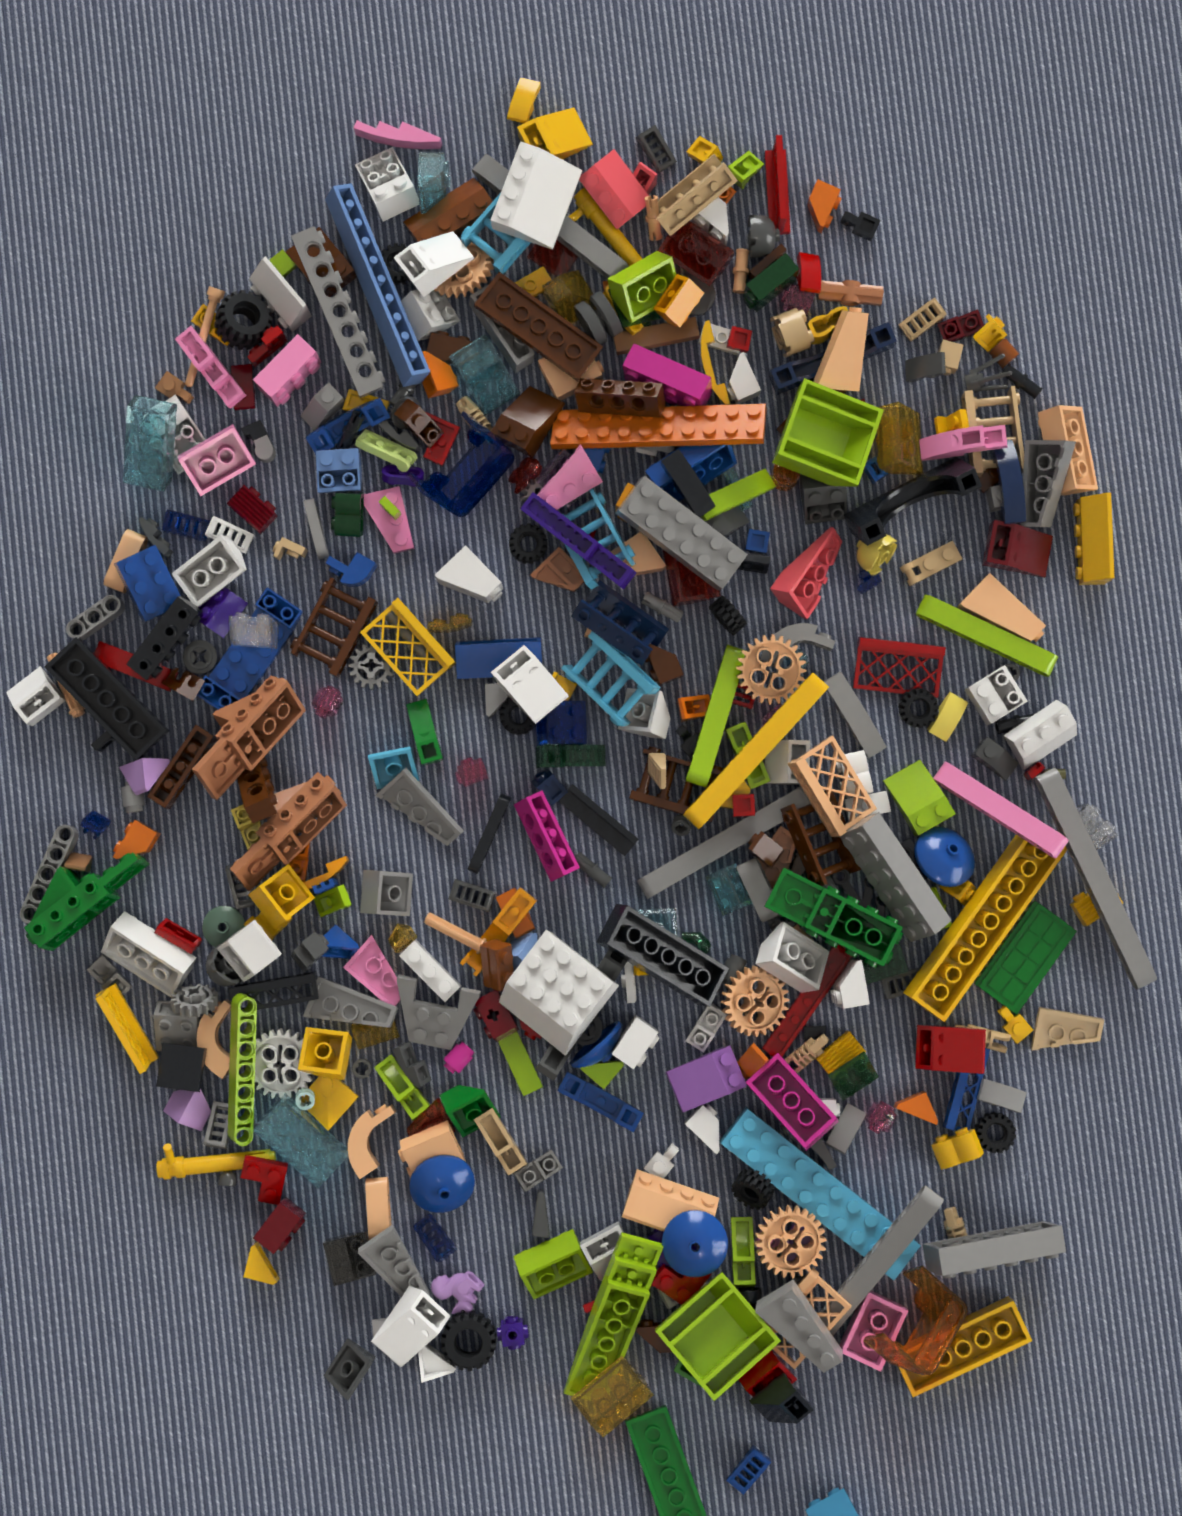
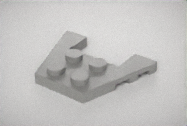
M398 975L397 985L409 1042L451 1050L481 995V991L462 987L458 1008L416 1000L418 978Z

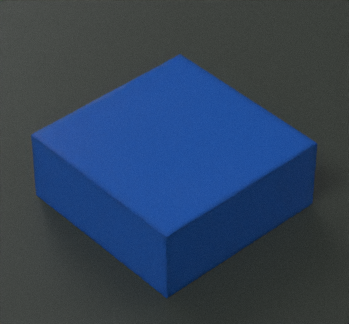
M749 529L745 551L766 554L770 532Z

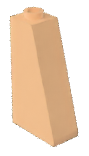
M849 307V311L842 310L813 382L834 390L859 392L869 313H864L862 308Z
M991 573L985 576L957 606L960 610L1028 642L1032 640L1037 642L1043 636L1044 632L1042 630L1046 627L1038 617Z

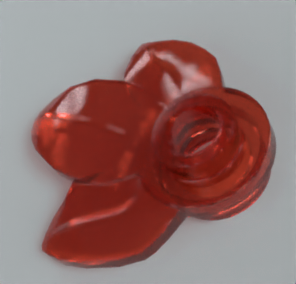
M531 457L523 459L520 466L510 474L508 482L516 483L515 494L522 491L528 485L530 479H536L541 473L542 465H540L537 459H532Z

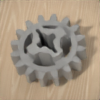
M363 644L362 651L355 649L356 657L350 656L354 663L348 664L349 668L354 669V671L350 672V676H357L354 682L357 684L362 681V688H365L368 684L370 690L374 689V685L381 689L383 681L389 684L388 676L394 677V674L390 672L392 668L386 661L379 662L377 660L378 652L371 644L370 648ZM388 649L384 651L385 655H389L390 651ZM365 654H367V658L364 661H360V659ZM373 661L375 665H377V667L373 668V671L371 672V670L365 666L371 665V662ZM359 671L367 673V680L360 675ZM383 671L384 674L377 679V675Z
M198 983L196 986L189 984V987L182 986L181 991H174L175 994L171 995L170 1000L171 1009L174 1010V1013H180L181 1017L187 1015L188 1018H191L193 1015L200 1017V1014L208 1015V1011H214L219 1001L218 992L215 991V988H209V985L203 986L201 983Z

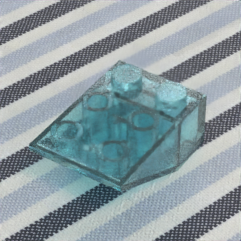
M485 334L449 356L457 373L484 416L520 394L493 343Z

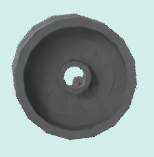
M601 291L590 296V305L585 301H581L573 306L574 312L585 333L602 345L607 342L606 332L612 337L623 332L616 312Z

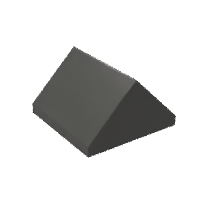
M347 1338L323 1376L346 1400H349L376 1356Z

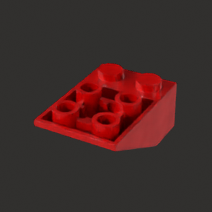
M917 1025L915 1069L984 1074L986 1030L939 1025Z

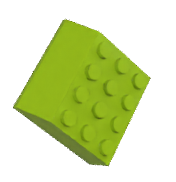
M804 378L798 387L772 463L830 486L857 487L884 409Z
M723 1272L702 1286L655 1328V1332L713 1401L720 1397L781 1342Z

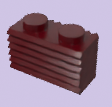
M243 485L227 504L261 535L278 517L274 512L276 508L268 500L265 503L258 497L261 494L251 486L248 489Z

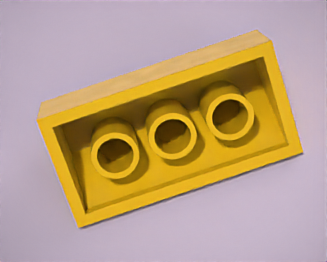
M1111 493L1080 497L1073 505V515L1077 519V524L1074 525V537H1077V546H1075L1074 553L1075 558H1078L1075 577L1079 580V585H1105L1114 579Z

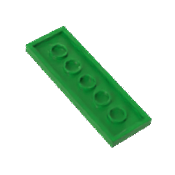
M663 1405L626 1419V1426L659 1515L707 1516L667 1406Z

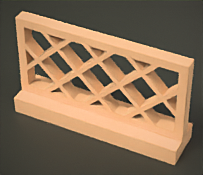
M834 736L828 737L799 758L788 763V766L831 837L842 836L847 832V829L877 809ZM829 743L834 749L833 757L823 755L824 748ZM810 756L818 757L816 769L810 768L805 759ZM822 759L832 761L830 772L820 770ZM836 762L842 763L845 767L844 776L834 774ZM819 774L829 776L827 787L819 784ZM833 777L843 779L841 791L831 789ZM847 780L854 782L856 786L855 794L845 792ZM831 792L840 794L838 806L831 804L829 800ZM845 795L854 797L852 809L842 807ZM858 799L864 800L869 808L863 812L857 811ZM842 810L851 812L850 820L845 825L840 819Z
M813 1267L797 1284L807 1300L811 1301L814 1310V1301H826L827 1312H818L817 1314L819 1317H827V1328L829 1331L852 1306L819 1276V1272ZM819 1284L825 1289L826 1297H814L813 1288ZM830 1301H838L844 1308L840 1312H830ZM765 1321V1323L771 1328V1330H772L774 1333H778L774 1328H772V1327ZM783 1337V1343L777 1344L773 1350L795 1370L806 1357L800 1352V1357L794 1361L788 1355L787 1348L795 1347L791 1343H787V1340Z

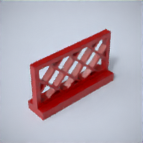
M776 135L773 149L765 150L764 152L768 217L774 222L775 229L780 230V235L790 234L786 149L783 150L782 135Z
M858 637L853 688L904 694L906 691L909 692L911 690L903 689L899 682L909 675L916 684L911 689L922 688L920 685L928 678H931L935 683L934 693L932 694L935 698H938L946 647ZM862 651H871L876 659L866 666L861 660ZM875 652H880L882 654L880 656H877ZM887 653L893 654L897 660L889 668L880 660ZM897 655H904L900 659L897 657ZM908 656H913L918 664L908 671L901 661ZM918 657H923V658H925V659H923L922 661H920V660L918 659ZM930 658L938 659L937 668L929 673L923 663ZM879 661L885 671L875 678L868 668ZM900 663L907 673L896 680L890 670ZM860 664H862L863 667H864L861 671H860ZM921 666L927 673V676L920 682H917L911 673ZM865 670L873 678L867 685L858 684L859 675ZM886 673L894 680V683L888 688L882 687L878 682V679ZM874 682H876L878 686H871V685H872ZM897 684V686H898L900 689H896V688H892V687H894V686Z

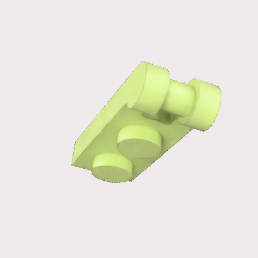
M365 429L356 439V447L396 465L401 472H407L411 464L417 460V455L414 451L368 429Z

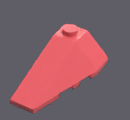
M834 527L826 530L788 565L770 588L781 604L804 619H808L818 605L821 598L818 594L822 584L826 585L828 580L825 576L829 566L834 565L842 544V540Z

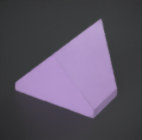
M141 758L119 768L132 791L137 796L150 790L171 761L162 758Z
M201 1089L200 1092L174 1091L163 1110L177 1123L199 1131L203 1130L211 1113Z

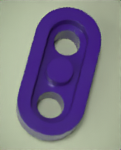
M387 465L382 468V480L389 485L400 484L416 487L424 482V471L419 467L411 466L407 472H401L396 465Z

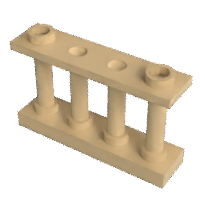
M713 154L658 199L660 215L656 219L671 236L738 180L724 162L721 164L716 155Z
M1015 386L1009 388L1007 396L979 399L973 396V390L964 391L961 396L962 409L967 411L969 427L981 425L983 427L1012 426L1013 437H1007V440H1012L1014 443L1021 473H1023L1024 448L1018 411L1020 395L1019 392L1016 393ZM1009 404L1010 416L986 419L976 417L975 410L978 407ZM981 451L968 453L969 463L975 467L979 478L986 469L997 468L996 463H993V459L985 460V458L981 457Z

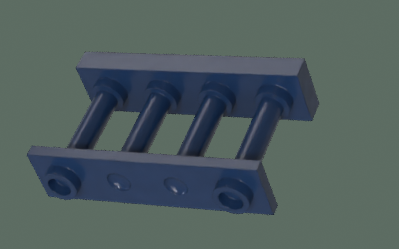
M599 580L597 582L599 586L595 587L587 598L591 602L588 604L582 599L571 617L642 666L653 650L649 645L652 644L658 647L669 631V628ZM597 607H600V608L603 609L605 612H607L608 615L605 616L603 613H601L600 611H598L596 608H597ZM617 619L626 627L622 628L620 625L615 623L614 620ZM634 631V632L637 633L639 636H641V637L643 638V640H642V641L639 640L637 637H635V636L632 635L631 633Z

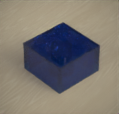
M563 701L537 722V746H579L587 744L585 701Z

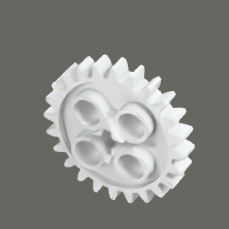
M282 1028L278 1029L277 1034L272 1029L269 1031V1036L263 1033L261 1035L262 1040L256 1039L255 1082H258L256 1090L263 1087L264 1096L271 1092L272 1099L277 1094H279L280 1100L285 1098V1094L290 1099L293 1097V1091L297 1093L300 1087H308L306 1082L313 1081L309 1073L298 1070L303 1039H298L299 1032L291 1036V1029L287 1030L285 1034ZM279 1045H282V1053L280 1051ZM267 1048L274 1051V1058H269L266 1055ZM288 1048H293L296 1051L295 1058H291L287 1054ZM279 1060H281V1063H285L283 1068L280 1064H277ZM267 1070H272L275 1073L274 1080L267 1077ZM288 1070H294L297 1078L291 1079L288 1076ZM281 1074H282V1078H283V1080H284L283 1083L280 1082Z

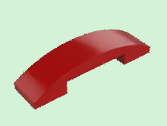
M99 641L94 653L108 668L171 692L172 689L162 684L163 679L166 680L172 669L161 666L163 671L156 679L145 680L126 665L133 656L132 653Z

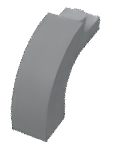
M809 623L789 625L774 634L775 640L783 636V643L790 639V647L799 643H808L831 651L835 644V640L831 639L832 636L822 632L819 635L815 634L818 625ZM763 650L760 657L761 662H765L770 658L768 650ZM775 651L773 662L771 665L772 667H774L775 660L778 656V651ZM782 657L779 661L780 667L784 657Z

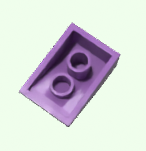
M731 1046L720 1047L666 1071L682 1113L747 1086Z

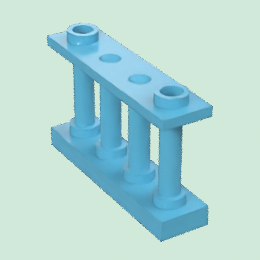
M499 194L471 227L467 226L461 234V241L465 247L473 242L494 260L495 272L497 274L498 272L504 274L531 242L492 229L490 220L499 199ZM485 226L508 244V248L503 253H498L478 236Z
M592 488L589 491L593 499L564 516L573 521L598 506L603 516L581 529L589 534L607 523L612 534L598 542L602 546L607 547L617 541L622 551L615 556L620 560L627 559L631 566L635 565L632 558L635 556V553L629 544L626 546L604 507V504L607 503L601 492L596 493ZM565 545L585 584L591 590L599 586L595 579L598 578L601 572L595 567H588L585 559Z
M592 631L588 635L592 640V646L574 667L572 665H563L561 669L565 672L568 680L573 683L576 682L611 716L610 720L615 725L629 726L631 722L625 717L644 694H656L661 687L631 658ZM603 650L608 655L606 657L607 660L588 681L580 672L598 651ZM613 665H618L622 669V675L603 696L595 687ZM629 679H633L638 684L637 689L618 710L610 701Z

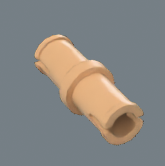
M650 195L644 198L647 212L645 221L648 223L649 240L654 241L655 237L656 241L662 239L661 224L656 219L660 215L658 196L653 195L652 199Z
M736 249L735 267L732 270L734 274L732 292L737 294H744L747 275H749L748 249Z

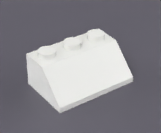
M265 256L249 278L252 283L250 288L256 296H262L268 303L267 308H270L272 313L275 311L278 314L279 318L277 320L283 328L286 329L288 327L293 332L312 315L305 302Z
M220 535L175 570L172 575L189 600L195 606L200 607L247 569L243 556L232 539L228 536Z
M1055 700L1003 736L1021 768L1026 770L1077 735V723L1068 706Z
M781 922L761 944L755 964L801 993L816 991L820 988L829 951L787 923Z
M851 959L833 984V990H830L832 1003H835L836 1006L846 1009L870 1004L862 960Z

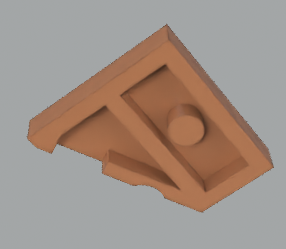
M560 547L530 574L533 579L571 592H575L584 583L574 561Z

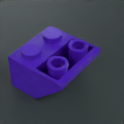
M224 587L198 607L203 611L200 615L202 618L200 623L224 638L248 603Z

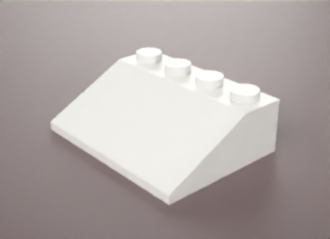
M520 141L490 220L492 229L553 250L582 170L539 147Z

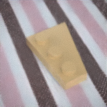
M1039 1007L1030 1049L1033 1051L1040 1050V1048H1054L1061 1045H1076L1100 1041L1104 1019Z

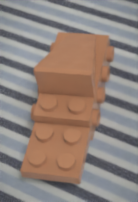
M270 675L256 692L216 710L212 714L221 727V730L215 735L218 741L192 768L211 798L218 800L245 769L252 771L306 711L286 679Z
M317 772L305 783L274 793L278 804H275L277 814L266 818L267 822L263 823L256 832L260 839L252 844L249 850L241 858L237 859L230 868L232 873L249 892L280 861L285 866L289 864L347 806L341 796V791L335 786L336 783L328 775L323 777Z

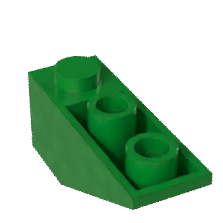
M427 699L406 704L421 764L426 766L443 761V754Z

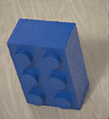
M156 545L114 563L142 622L165 613L175 599L181 596Z

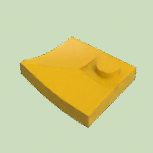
M318 1077L309 1087L315 1094V1103L307 1111L329 1131L359 1096L341 1080ZM305 1095V1097L301 1096V1102L306 1103V1100L309 1102L308 1095Z

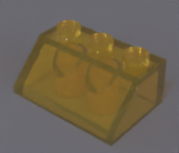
M900 402L878 407L884 409L876 437L879 469L889 474H923L919 439H921L920 413Z
M621 1356L571 1397V1400L589 1424L602 1437H605L654 1396L645 1379Z

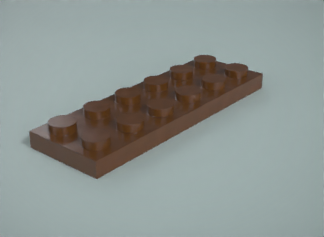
M498 272L474 303V307L577 382L603 349L601 344L501 272Z

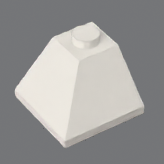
M627 688L624 704L636 689ZM659 690L656 694H644L625 716L631 722L629 726H618V729L649 738L666 739L671 718L663 692Z

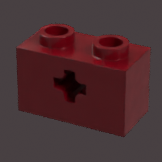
M493 990L479 998L475 1004L476 1008L473 1010L479 1020H484L486 1027L483 1029L488 1038H493L498 1042L520 1029L510 1011L499 1003L500 992ZM494 1012L497 1014L498 1020L496 1021L492 1019V1013Z

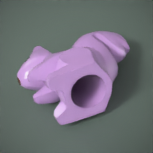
M470 1271L454 1274L450 1278L446 1275H439L431 1283V1291L437 1299L445 1300L452 1295L457 1299L458 1302L454 1306L452 1314L471 1312L473 1310L472 1303L475 1304L478 1300L474 1291L480 1292L484 1287V1283Z

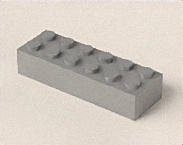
M646 476L638 480L615 512V514L717 591L725 587L748 555Z
M879 812L863 818L847 829L845 834L840 836L844 846L850 851L856 864L862 869L868 882L878 893L880 900L885 903L891 912V916L899 921L898 924L903 927V934L910 942L937 934L951 921V918Z
M1046 1221L922 1244L926 1270L935 1273L936 1276L941 1275L943 1278H954L956 1273L961 1272L964 1274L977 1273V1269L982 1268L986 1271L995 1270L997 1265L1005 1264L1006 1267L1016 1266L1018 1261L1023 1260L1026 1263L1037 1262L1039 1257L1044 1256L1046 1259L1057 1258L1060 1253L1066 1252L1062 1225Z

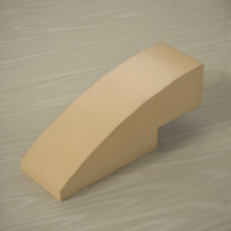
M493 1108L474 1119L508 1176L528 1164Z

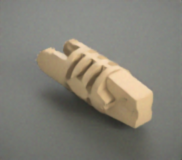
M468 396L462 397L456 403V406L474 434L486 445L497 443L496 441L498 440L491 433L493 429L491 423L481 412L480 408Z
M971 1024L967 1026L955 1025V1027L985 1029V1048L1006 1053L1007 1047L993 1042V1039L1007 1042L1010 1041V1034Z
M824 1033L815 1040L811 1037L784 1060L788 1064L793 1060L797 1064L793 1070L799 1073L824 1052L822 1047L828 1043L829 1039Z
M956 1207L946 1208L944 1210L946 1220L943 1222L948 1239L966 1236L967 1231L963 1218H959Z

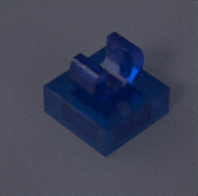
M863 570L858 574L862 583L857 588L862 595L879 585L882 580L878 574L871 577L869 571Z
M92 810L81 822V826L84 827L83 833L86 834L88 831L94 833L93 839H96L109 827L111 820Z

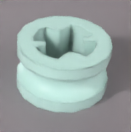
M302 1088L297 1091L295 1098L297 1107L302 1110H308L314 1106L315 1094L311 1089ZM305 1095H308L309 1102L307 1100L306 1103L301 1102V1096L305 1097Z

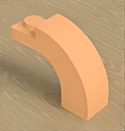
M228 999L218 1002V1006L212 1011L215 1013L214 1015H211L209 1012L208 1015L204 1014L197 1029V1047L207 1048L204 1064L221 1079L226 1078L229 1074L230 1053L221 1046L218 1036L220 1025L231 1010V1001Z
M384 1104L374 1111L376 1113L375 1116L370 1109L358 1118L351 1129L348 1139V1157L359 1179L380 1165L370 1149L369 1138L375 1126L396 1112L392 1104L388 1107Z

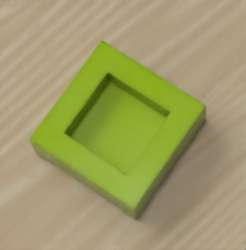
M283 249L269 260L284 278L297 268Z
M386 496L379 501V504L395 521L402 515Z

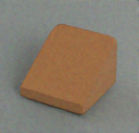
M73 852L66 860L64 867L89 872L93 857Z

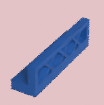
M985 1048V1068H986V1064H987V1060H988V1056H989V1052H990V1049H986V1048ZM956 1072L942 1125L944 1128L950 1130L963 1128L956 1126L958 1114L963 1112L966 1117L965 1127L970 1130L984 1074H976V1082L968 1086L967 1079L969 1073ZM968 1091L972 1100L970 1104L963 1107L961 1104L964 1093Z

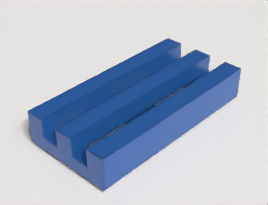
M331 878L328 880L329 882L324 881L320 885L312 886L314 893L322 894L340 886L338 879Z

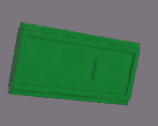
M1034 900L974 984L1017 1015L1077 931Z

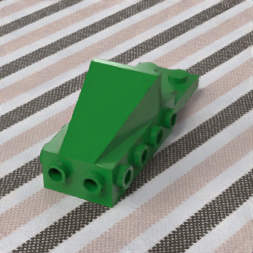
M127 853L120 858L119 864L106 869L102 873L103 876L89 873L81 879L75 871L60 866L56 870L31 922L24 927L27 931L26 937L33 945L36 944L38 948L54 951L119 900L121 897L116 890L146 868L149 862L145 857L136 853Z
M786 868L782 869L764 905L765 908L806 928L805 933L815 938L818 935L826 938L825 943L835 948L838 945L846 948L844 952L854 958L857 955L866 958L864 963L874 968L877 965L884 967L885 963L888 964L893 956L891 951L894 945L899 943L903 935L901 932L903 927L898 925L899 921L888 915L884 918L878 915L879 910L869 905L864 908L858 905L859 900L849 895L847 898L839 895V890L829 885L827 888L822 887Z

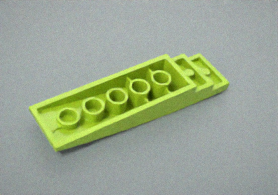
M621 1232L585 1326L564 1388V1394L601 1404L606 1403L649 1299V1289L657 1272L656 1265L663 1250L662 1243Z

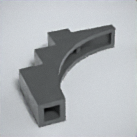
M608 950L597 968L615 982L627 961ZM576 1043L566 1056L550 1044L536 1070L554 1081Z

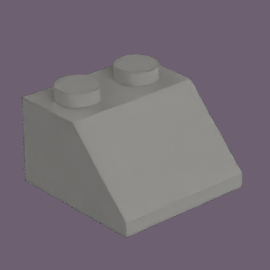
M363 870L360 913L410 916L413 873Z

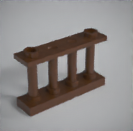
M330 577L329 581L323 583L320 589L322 594L299 638H294L290 648L292 649L291 653L298 657L301 651L327 664L328 668H330L329 673L339 678L362 635L360 632L367 626L378 602L369 596L366 601H361L335 588L337 582L334 578ZM332 595L358 608L360 613L357 619L351 620L326 607L325 604L329 596ZM320 613L348 627L350 632L347 638L341 639L316 626L315 623ZM310 632L338 646L340 651L337 657L332 658L304 644Z
M649 746L648 749H643L642 754L648 756L649 753H661V749ZM666 755V761L669 762L666 770V788L661 789L660 794L657 793V797L648 795L649 791L647 789L651 776L648 773L647 759L639 788L637 787L636 791L631 790L629 799L678 814H684L690 806L689 799L694 784L685 782L681 799H678L677 803L669 801L670 797L668 794L677 764L689 768L691 762ZM713 766L707 787L721 773L722 767ZM714 814L707 822L712 823Z
M831 792L829 800L832 805L838 806L835 795ZM793 803L780 809L783 821L787 824L807 872L808 880L824 886L828 884L825 877L844 869L848 870L849 874L861 870L840 837H832V842L813 849L809 837L827 829L823 822L807 829L804 828L800 817L815 811L812 804L796 809ZM841 812V817H840V819L842 820L843 824L845 825L846 822H845V819H844L843 814H842V812ZM837 850L841 862L822 869L817 857Z

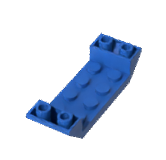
M268 587L256 602V610L210 676L205 675L203 678L205 682L197 696L217 710L251 694L293 634L303 613L302 610Z

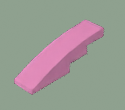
M357 120L353 127L357 136L376 143L409 149H441L442 147L440 137L405 122H402L398 129L379 121L377 128H374Z
M192 326L175 338L197 370L202 373L227 407L231 409L247 396Z

